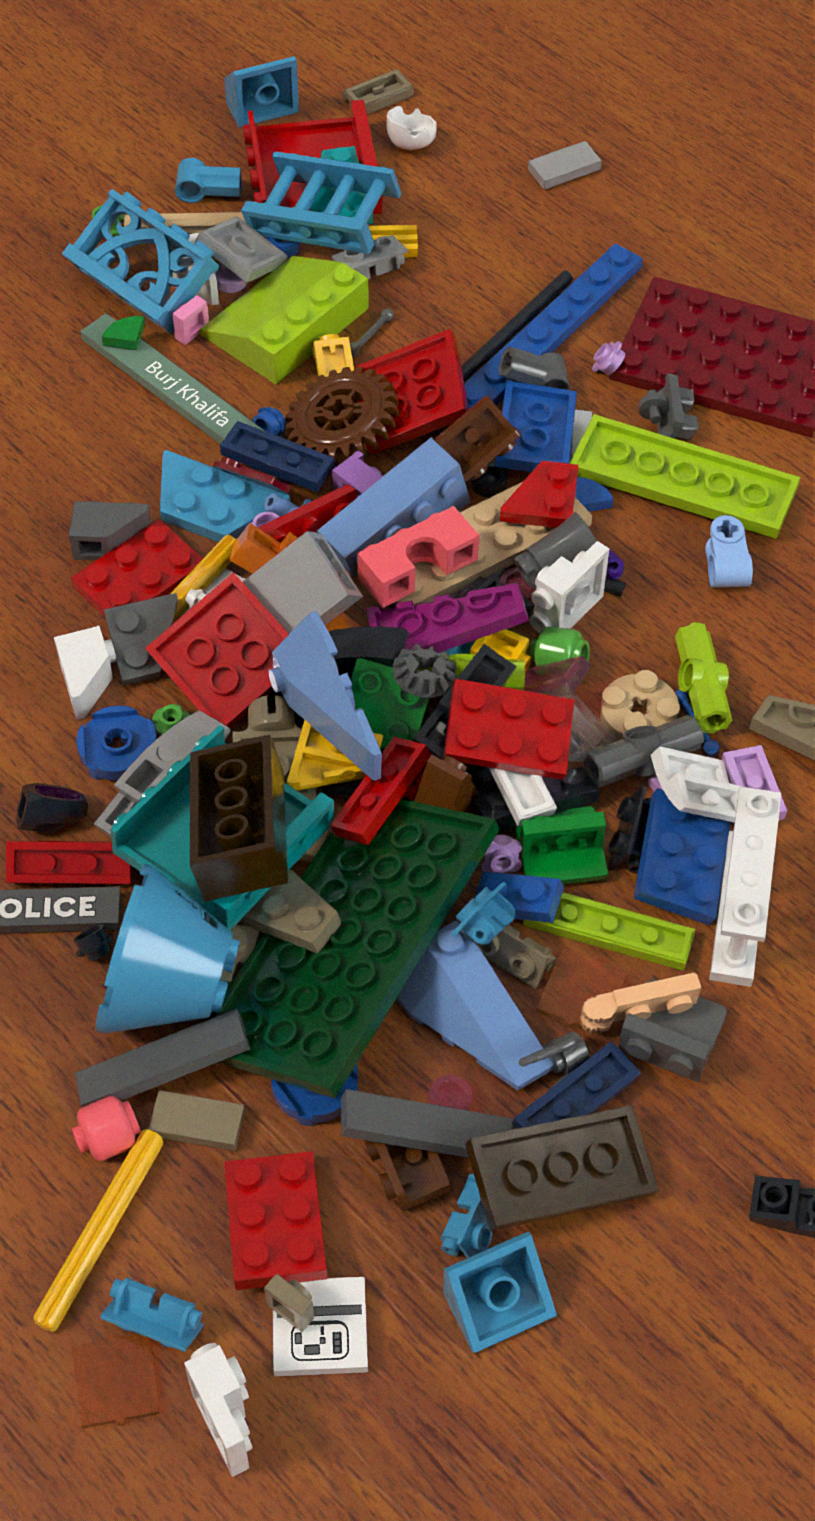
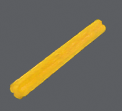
M144 1129L139 1134L35 1312L33 1319L40 1328L49 1332H54L58 1329L160 1152L163 1140L158 1133Z

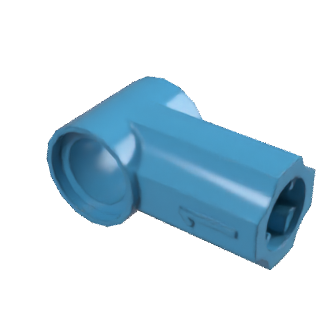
M186 158L179 163L175 194L180 200L187 203H196L204 196L241 197V168L210 167L196 158Z

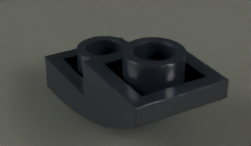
M755 1175L749 1214L750 1221L793 1234L815 1238V1189L802 1188L800 1180Z

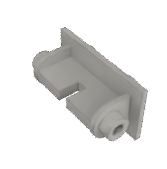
M391 235L375 239V244L369 254L344 250L341 253L332 255V259L345 263L370 279L369 267L373 266L376 276L397 270L401 264L405 263L403 254L408 252Z

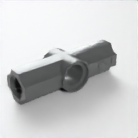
M690 715L657 727L638 726L631 728L624 733V739L588 752L586 759L583 760L585 772L599 788L631 775H654L656 772L651 754L657 748L665 747L687 753L699 750L704 742L703 730L699 727L696 718Z

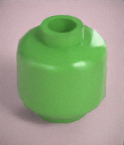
M546 627L543 629L538 638L532 640L529 650V656L532 657V661L535 662L536 668L541 675L573 679L580 671H584L590 655L589 643L583 639L582 634L578 630L560 627Z

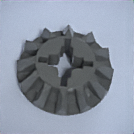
M417 643L412 650L402 648L399 656L394 659L392 668L393 677L403 690L424 698H434L446 694L457 676L455 673L456 663L448 661L447 652L436 653L433 645L429 649H422ZM419 666L422 668H427L428 666L433 667L432 672H430L427 669L423 670L422 672L417 671Z

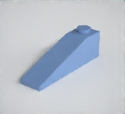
M456 920L437 931L396 1000L412 1020L421 1026L425 1023L441 1034L443 1041L452 1047L456 1044L475 1057L477 1064L519 1091L552 1071L554 1064L548 1057L524 1067L519 1065L521 1058L539 1051L543 1047L487 959L470 936L463 930L455 937L451 935L460 925Z

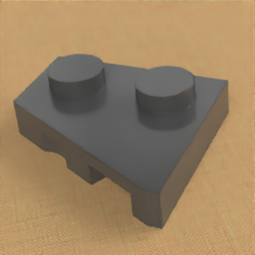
M176 593L104 609L122 685L161 676V666L145 648L172 625L178 605Z

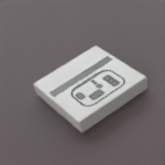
M365 1277L327 1278L326 1280L301 1282L300 1284L312 1296L311 1301H313L314 1319L303 1332H300L273 1310L274 1376L368 1372Z

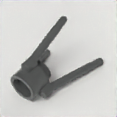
M571 1031L560 1038H555L541 1045L543 1049L521 1058L519 1065L524 1067L549 1057L554 1064L552 1072L555 1074L562 1072L564 1074L552 1086L554 1087L589 1059V1052L582 1038L576 1032Z

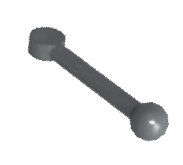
M386 308L382 310L381 317L356 343L352 342L350 344L352 357L358 356L361 347L385 322L393 320L394 313L391 309Z

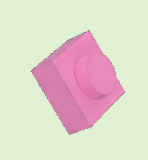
M196 295L173 313L175 339L186 345L200 334L199 329L209 322L207 301Z

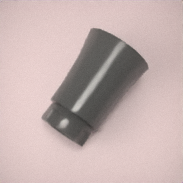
M574 512L549 534L525 549L526 552L514 558V562L524 581L532 590H535L537 588L535 585L536 577L545 566L550 567L561 556L572 563L581 551L586 552L597 541L585 521L579 514Z

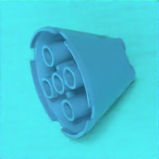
M144 863L140 870V874L144 875L142 886L135 885L109 965L104 986L108 987L103 1005H99L95 1031L107 1034L209 1018L211 1012L220 1014L228 982L221 980L223 971L232 973L240 941L232 939L233 932L155 866Z

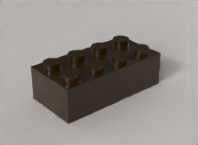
M270 734L190 752V868L204 901L230 897L288 883L284 771Z

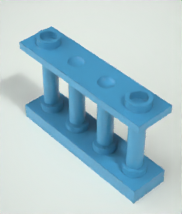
M275 151L272 157L280 177L265 203L245 202L241 212L246 224L264 237L369 254L375 243L367 221L381 196L399 198L402 194L394 169ZM292 182L307 184L295 207L279 206ZM321 187L337 189L324 212L308 211ZM351 191L367 193L354 217L338 215Z

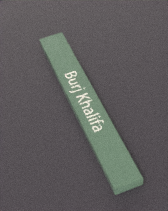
M107 313L80 331L81 338L85 343L219 444L222 443L237 421L263 430L142 339L137 350L104 346L102 335L112 323L116 322ZM251 467L252 469H254V470H256V471H259V472L268 474V473H266V472H263V471H261V470H258V469H255V468ZM274 476L275 480L280 482L284 481V479Z

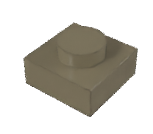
M278 1274L264 1287L266 1305L300 1332H303L314 1319L313 1301H311L312 1296L310 1292L296 1280L291 1279L288 1283Z

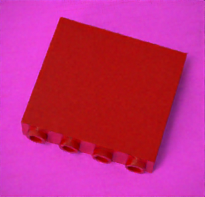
M364 100L351 101V117L255 126L253 110L248 111L249 124L243 125V136L245 145H251V147H246L248 167L255 168L250 169L252 190L258 189V192H253L254 202L265 203L280 177L272 157L275 151L321 158L322 150L355 146L359 164L378 167ZM292 182L279 206L295 207L307 184ZM382 196L373 210V215L382 214Z

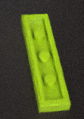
M565 892L562 893L553 923L523 920V926L682 971L685 970L696 930Z

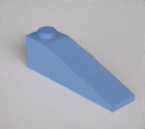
M311 612L273 651V669L269 670L271 685L276 693L282 692L287 704L367 776L373 781L381 779V750L363 709H355V700L351 690L352 683L348 674L339 675L337 664L333 657L337 655L338 651L318 612Z

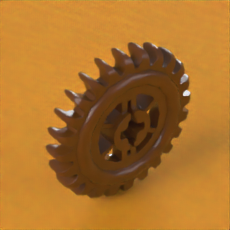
M344 367L341 373H337L334 369L329 372L328 377L321 374L317 377L316 383L309 382L306 384L307 391H299L296 398L298 401L291 402L289 406L291 412H288L285 417L287 422L285 432L289 441L334 457V465L337 467L340 454H344L346 459L352 456L353 450H359L364 454V458H366L364 444L368 443L378 450V443L374 436L381 435L386 440L389 438L383 425H388L393 429L396 427L392 416H399L397 408L399 399L395 394L393 384L387 381L386 376L377 374L373 369L365 371L363 367H356L351 371L350 367ZM360 398V399H362L364 402L358 403V399ZM320 423H326L322 428L318 427L317 425Z

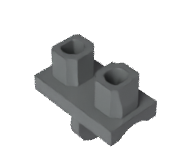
M668 373L665 377L666 384L661 390H650L639 401V414L643 418L657 424L658 434L674 439L678 437L691 440L699 427L697 417L687 415L694 402L693 390L679 387L678 375Z

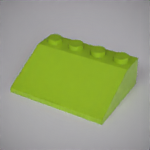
M292 256L199 329V333L276 385L313 355L314 341H318L324 335L340 333L369 309L368 278L343 262Z

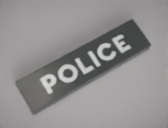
M120 887L0 890V933L85 931L99 924H103L106 930H120Z

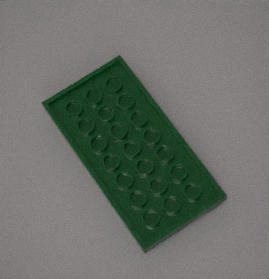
M400 799L369 845L337 837L332 830L301 879L338 912L341 925L334 934H331L329 941L318 953L273 937L270 934H263L228 987L220 1014L212 1012L207 1019L209 1020L237 1009L243 1021L250 1050L219 1062L335 1099L497 835L499 828L495 819Z

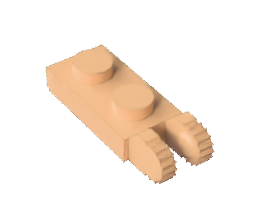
M695 973L613 990V992L596 995V998H587V1001L582 1006L580 1025H582V1029H585L586 1032H605L610 1029L613 1022L625 1020L628 1013L648 1019L652 1015L651 1013L668 1010V1013L671 1014L687 1011L692 1008L693 1004L697 1003L701 991L698 975Z

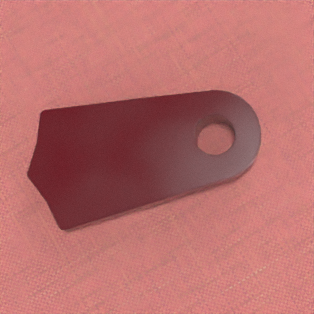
M222 457L221 462L215 461L213 467L287 495L291 493L289 484L275 480L274 476L244 467L233 459Z

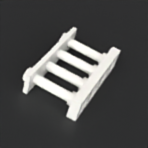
M739 787L734 831H729L709 980L748 987L752 986L758 941L764 942L766 935L781 793Z

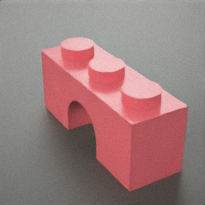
M452 506L440 513L432 514L426 520L412 527L401 529L395 535L377 544H371L359 552L358 579L383 608L415 592V566L413 564L417 562L433 563L447 576L477 561L480 535L460 512Z

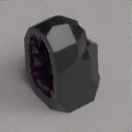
M43 783L25 784L22 786L18 802L16 822L21 830L56 833L64 826H72L87 815L88 803L84 794L73 789Z

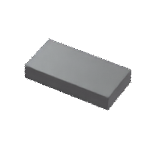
M583 141L528 161V171L545 190L600 170L602 160L588 143Z

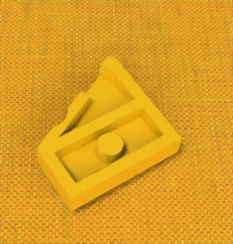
M304 720L287 779V785L297 791L365 778L366 774ZM373 733L381 750L383 735Z

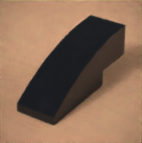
M384 626L353 627L329 631L338 651L337 655L333 657L336 661L339 675L347 673L351 681L356 661L359 658L393 666L394 659L399 656L406 644L409 632L405 628Z
M483 644L457 679L504 687L517 666L486 644ZM453 685L439 701L437 708L412 740L426 744L430 753L443 760Z

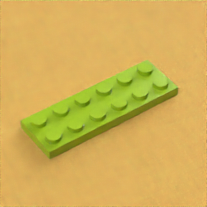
M593 414L570 461V464H579L577 477L587 478L608 487L711 519L724 515L733 516L743 524L744 529L777 539L801 478Z

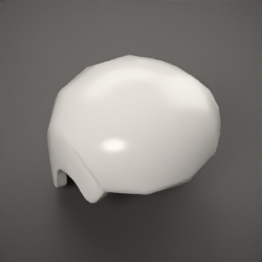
M396 106L388 111L387 133L396 147L405 150L422 149L431 144L435 139L437 123L431 116L421 114L419 109H415L412 114L406 115L401 106Z

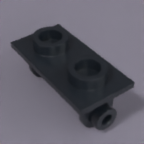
M642 786L631 797L626 796L619 805L616 815L620 819L618 830L611 838L608 851L612 853L608 867L611 871L620 863L627 865L628 871L638 874L644 840L641 833L645 834L651 798L644 799L647 788L645 786Z

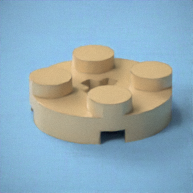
M642 670L637 674L622 676L604 689L601 700L600 719L605 730L614 739L620 741L624 739V733L631 728L638 726L657 727L678 719L680 705L675 692L667 683L658 679L654 672ZM634 705H642L647 708V714L643 715L639 711L633 713L631 710Z

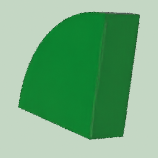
M131 316L112 323L102 335L103 345L137 350L145 328V317Z

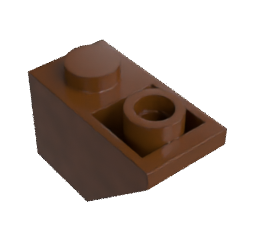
M431 754L414 802L466 813L472 804V797H475L478 791L471 781L473 777L466 772L467 767L447 755L441 760Z

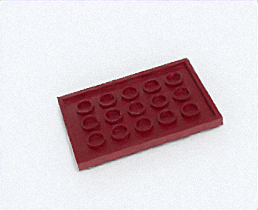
M654 276L620 348L625 352V358L621 365L609 375V379L648 391H659L665 386V377L668 373L678 375L679 387L693 390V404L812 438L815 432V321Z

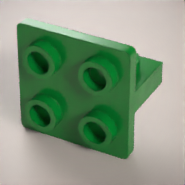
M359 658L356 661L351 678V690L355 700V709H363L372 732L383 735L381 748H386L393 737L412 741L420 730L421 725L426 722L429 711L427 707L429 698L418 697L403 690L393 677V667Z
M591 806L572 808L551 816H537L530 820L521 821V826H515L517 839L522 844L520 854L524 875L557 878L561 880L562 884L605 880L607 878L608 869L603 851L606 829L603 812H595V809Z

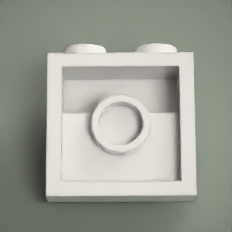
M597 541L586 552L581 551L572 563L561 556L550 567L545 566L539 572L535 580L536 591L531 595L533 604H535V610L529 619L535 631L540 633L546 627L571 629L603 597L609 556L608 547Z
M210 1343L197 1349L191 1355V1359L184 1362L193 1398L231 1476L234 1477L249 1469L247 1452L253 1449L248 1437L250 1431L244 1420L246 1415L243 1401L248 1399L249 1395L244 1385L246 1383L245 1376L235 1356L226 1359L220 1345L217 1346L216 1343Z

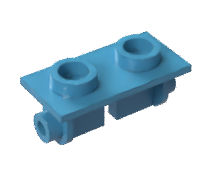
M503 881L493 891L485 887L475 899H472L457 914L456 918L461 923L451 935L455 937L463 930L478 944L485 945L490 943L515 918L513 905L499 893L506 883Z
M469 1174L457 1201L459 1208L469 1210L468 1214L453 1211L440 1237L443 1242L441 1246L442 1251L452 1256H457L458 1252L462 1251L466 1258L472 1257L487 1250L492 1240V1231H490L474 1174Z
M128 1277L124 1281L115 1279L110 1290V1296L114 1299L102 1312L100 1319L113 1323L123 1330L133 1331L156 1340L166 1347L186 1352L204 1323L200 1322L202 1311L196 1309V1304L164 1293L160 1298L158 1306L153 1304L156 1289L133 1281Z

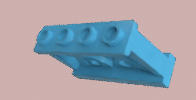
M111 189L108 193L109 198L74 245L69 243L62 252V255L77 269L172 334L174 331L173 313L181 305L193 299L213 271L216 273L219 269V265L211 258L214 252L199 240L195 244L188 241L190 236L177 225L173 224L171 228L164 224L166 220L149 207L147 211L141 209L142 203L130 193L125 191L121 195ZM119 215H129L131 219L130 224L122 227L121 222L118 220L117 232L120 235L113 237L111 234L113 223ZM141 222L149 228L140 229ZM105 237L107 241L96 248L102 238ZM169 241L176 245L178 248L171 251ZM155 243L158 253V272H140L126 283L124 280L129 270V259L124 249L140 244ZM117 253L120 258V264L118 267L110 269V263L114 260L117 261L113 256ZM184 257L193 259L194 266L186 277L172 278L173 272L183 273L188 269L186 266L179 265L181 259ZM147 280L157 281L156 285L149 282L150 288L147 291L141 290L143 282ZM171 286L178 287L167 301Z

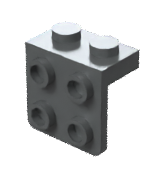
M651 979V980H649L647 983H649V982H654V981H658V980H656V979ZM699 996L697 1003L693 1004L692 1008L681 1013L671 1014L668 1013V1010L651 1013L652 1015L648 1019L628 1013L622 1026L618 1047L623 1053L695 1082H700L726 1018L727 1010L723 1005Z

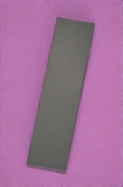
M234 1009L76 1072L75 1077L81 1106L84 1107L108 1096H116L121 1101L250 1050L243 1021L238 1010Z
M348 1089L341 1096V1135L344 1137L469 1158L465 1143L470 1138L513 1130L512 1118Z

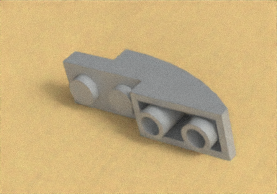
M200 710L171 727L155 740L117 780L114 786L119 793L94 825L99 831L111 838L110 829L116 818L122 813H128L139 802L146 789L151 786L155 787L167 775L168 770L176 761H182L192 752L195 744L202 736L209 735L221 725L224 727V738L226 739L231 733L230 728Z

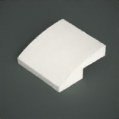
M659 747L651 754L660 785L668 799L679 811L735 822L740 786L729 783L723 760L665 747Z

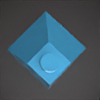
M295 56L234 71L224 78L226 104L239 128L249 124L248 111L253 110L255 123L299 112L297 60Z

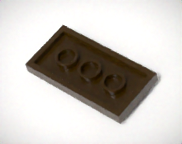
M632 1105L474 1137L465 1143L490 1231L653 1196L659 1191Z

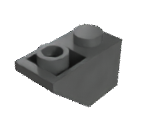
M75 501L69 531L73 560L96 561L152 524L149 504Z

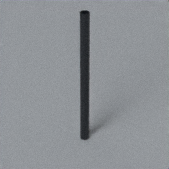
M562 271L461 365L464 382L572 282V275L568 271Z

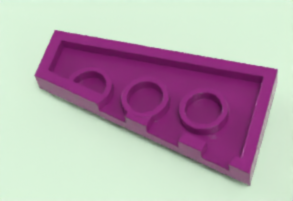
M518 583L469 591L466 597L456 599L451 598L448 594L434 597V602L414 605L411 600L397 603L394 609L381 611L379 606L366 608L370 627L405 628L409 632L404 649L412 650L417 643L422 649H429L433 645L436 653L529 621Z

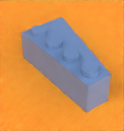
M430 438L317 531L324 535L344 568L354 576L358 574V553L367 546L377 544L395 535L401 529L412 527L426 520L434 513H440L452 506L460 510L471 503L460 464Z

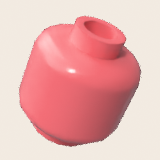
M108 1096L81 1107L77 1112L79 1125L71 1128L80 1153L89 1150L92 1157L97 1161H104L130 1150L135 1143V1135L141 1133L129 1101L121 1103L116 1096Z

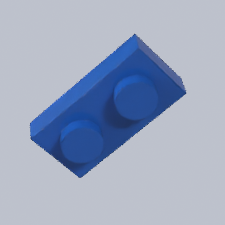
M483 871L474 899L485 887L493 891L504 881L506 885L499 893L513 905L515 909L514 919L553 923L564 890L560 879Z

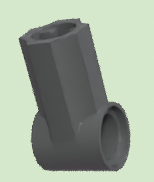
M507 347L502 354L498 367L500 376L521 383L570 390L566 362L559 353L551 352L539 356L518 348Z

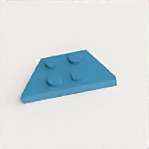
M168 450L163 452L160 515L161 521L216 542H219L225 535H231L237 539L247 525L252 523L255 516L262 512H269L264 508V503L270 494L274 493L290 501V495Z

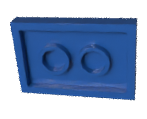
M507 380L502 414L521 435L515 440L516 445L511 451L503 456H496L494 467L532 472L542 460L569 463L577 391Z
M657 788L651 795L633 899L710 925L717 916L730 821L679 811L668 799L665 792Z

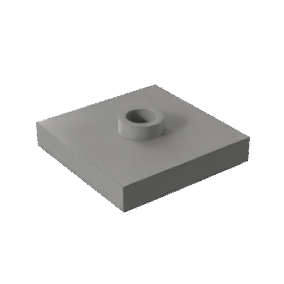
M234 217L199 232L195 241L196 243L199 240L214 252V258L246 283L275 270L288 257L239 217Z

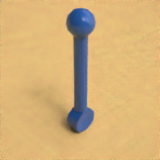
M677 690L675 694L679 704L682 705L687 715L695 718L693 709L688 702L689 694ZM703 732L704 754L708 757L717 756L720 750L719 744L711 740L708 734Z

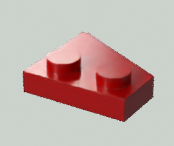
M542 460L502 505L499 522L557 528L573 514L579 464Z

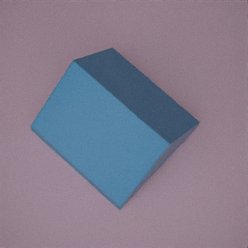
M529 1232L444 1268L443 1294L473 1353L557 1316L533 1238Z

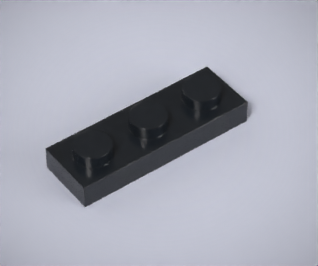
M582 766L568 769L567 775L563 780L542 777L557 807L555 814L599 802V788ZM493 790L489 793L472 797V811L474 814L495 819L499 830L517 825L500 790Z

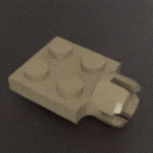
M275 695L276 712L268 714L267 696L255 699L249 705L248 728L241 732H232L233 742L270 734L284 771V783L287 784L302 729L296 726L295 711L287 704L284 697ZM315 787L297 790L311 801L316 798Z

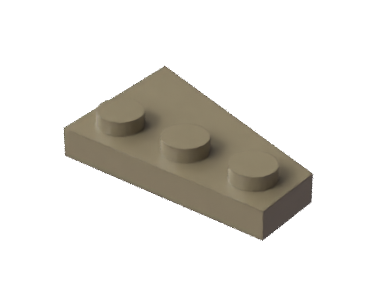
M768 695L753 716L749 729L815 760V705Z
M289 869L288 883L273 886L238 923L318 953L329 941L331 934H334L340 927L341 919L335 909Z

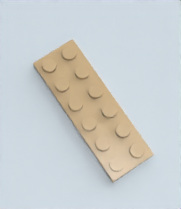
M521 482L460 512L480 535L477 561L447 576L433 563L417 562L413 564L415 566V592L393 602V604L397 606L399 602L412 600L414 605L434 602V597L448 594L450 596L464 589L480 576L485 578L504 567L507 568L515 564V557L526 552L525 549L542 539L555 528L499 522L500 508L523 483ZM575 497L573 513L579 514L587 526H591V513Z

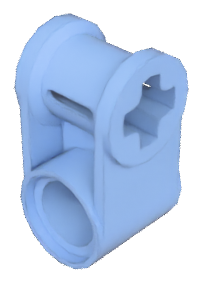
M719 516L711 524V538H709L705 546L711 588L750 586L753 568L752 559L748 553L744 526L733 516Z

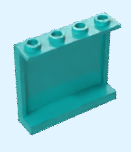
M219 725L209 735L202 736L195 744L192 752L225 745L224 727ZM190 753L182 761H176L168 770L167 775L155 787L151 786L146 789L139 802L128 813L119 815L110 829L114 854L138 871L141 870L144 863L155 866L229 930L272 888H264L230 897L204 901L190 868ZM284 783L287 866L289 870L330 828L334 818V800L321 792L311 801Z

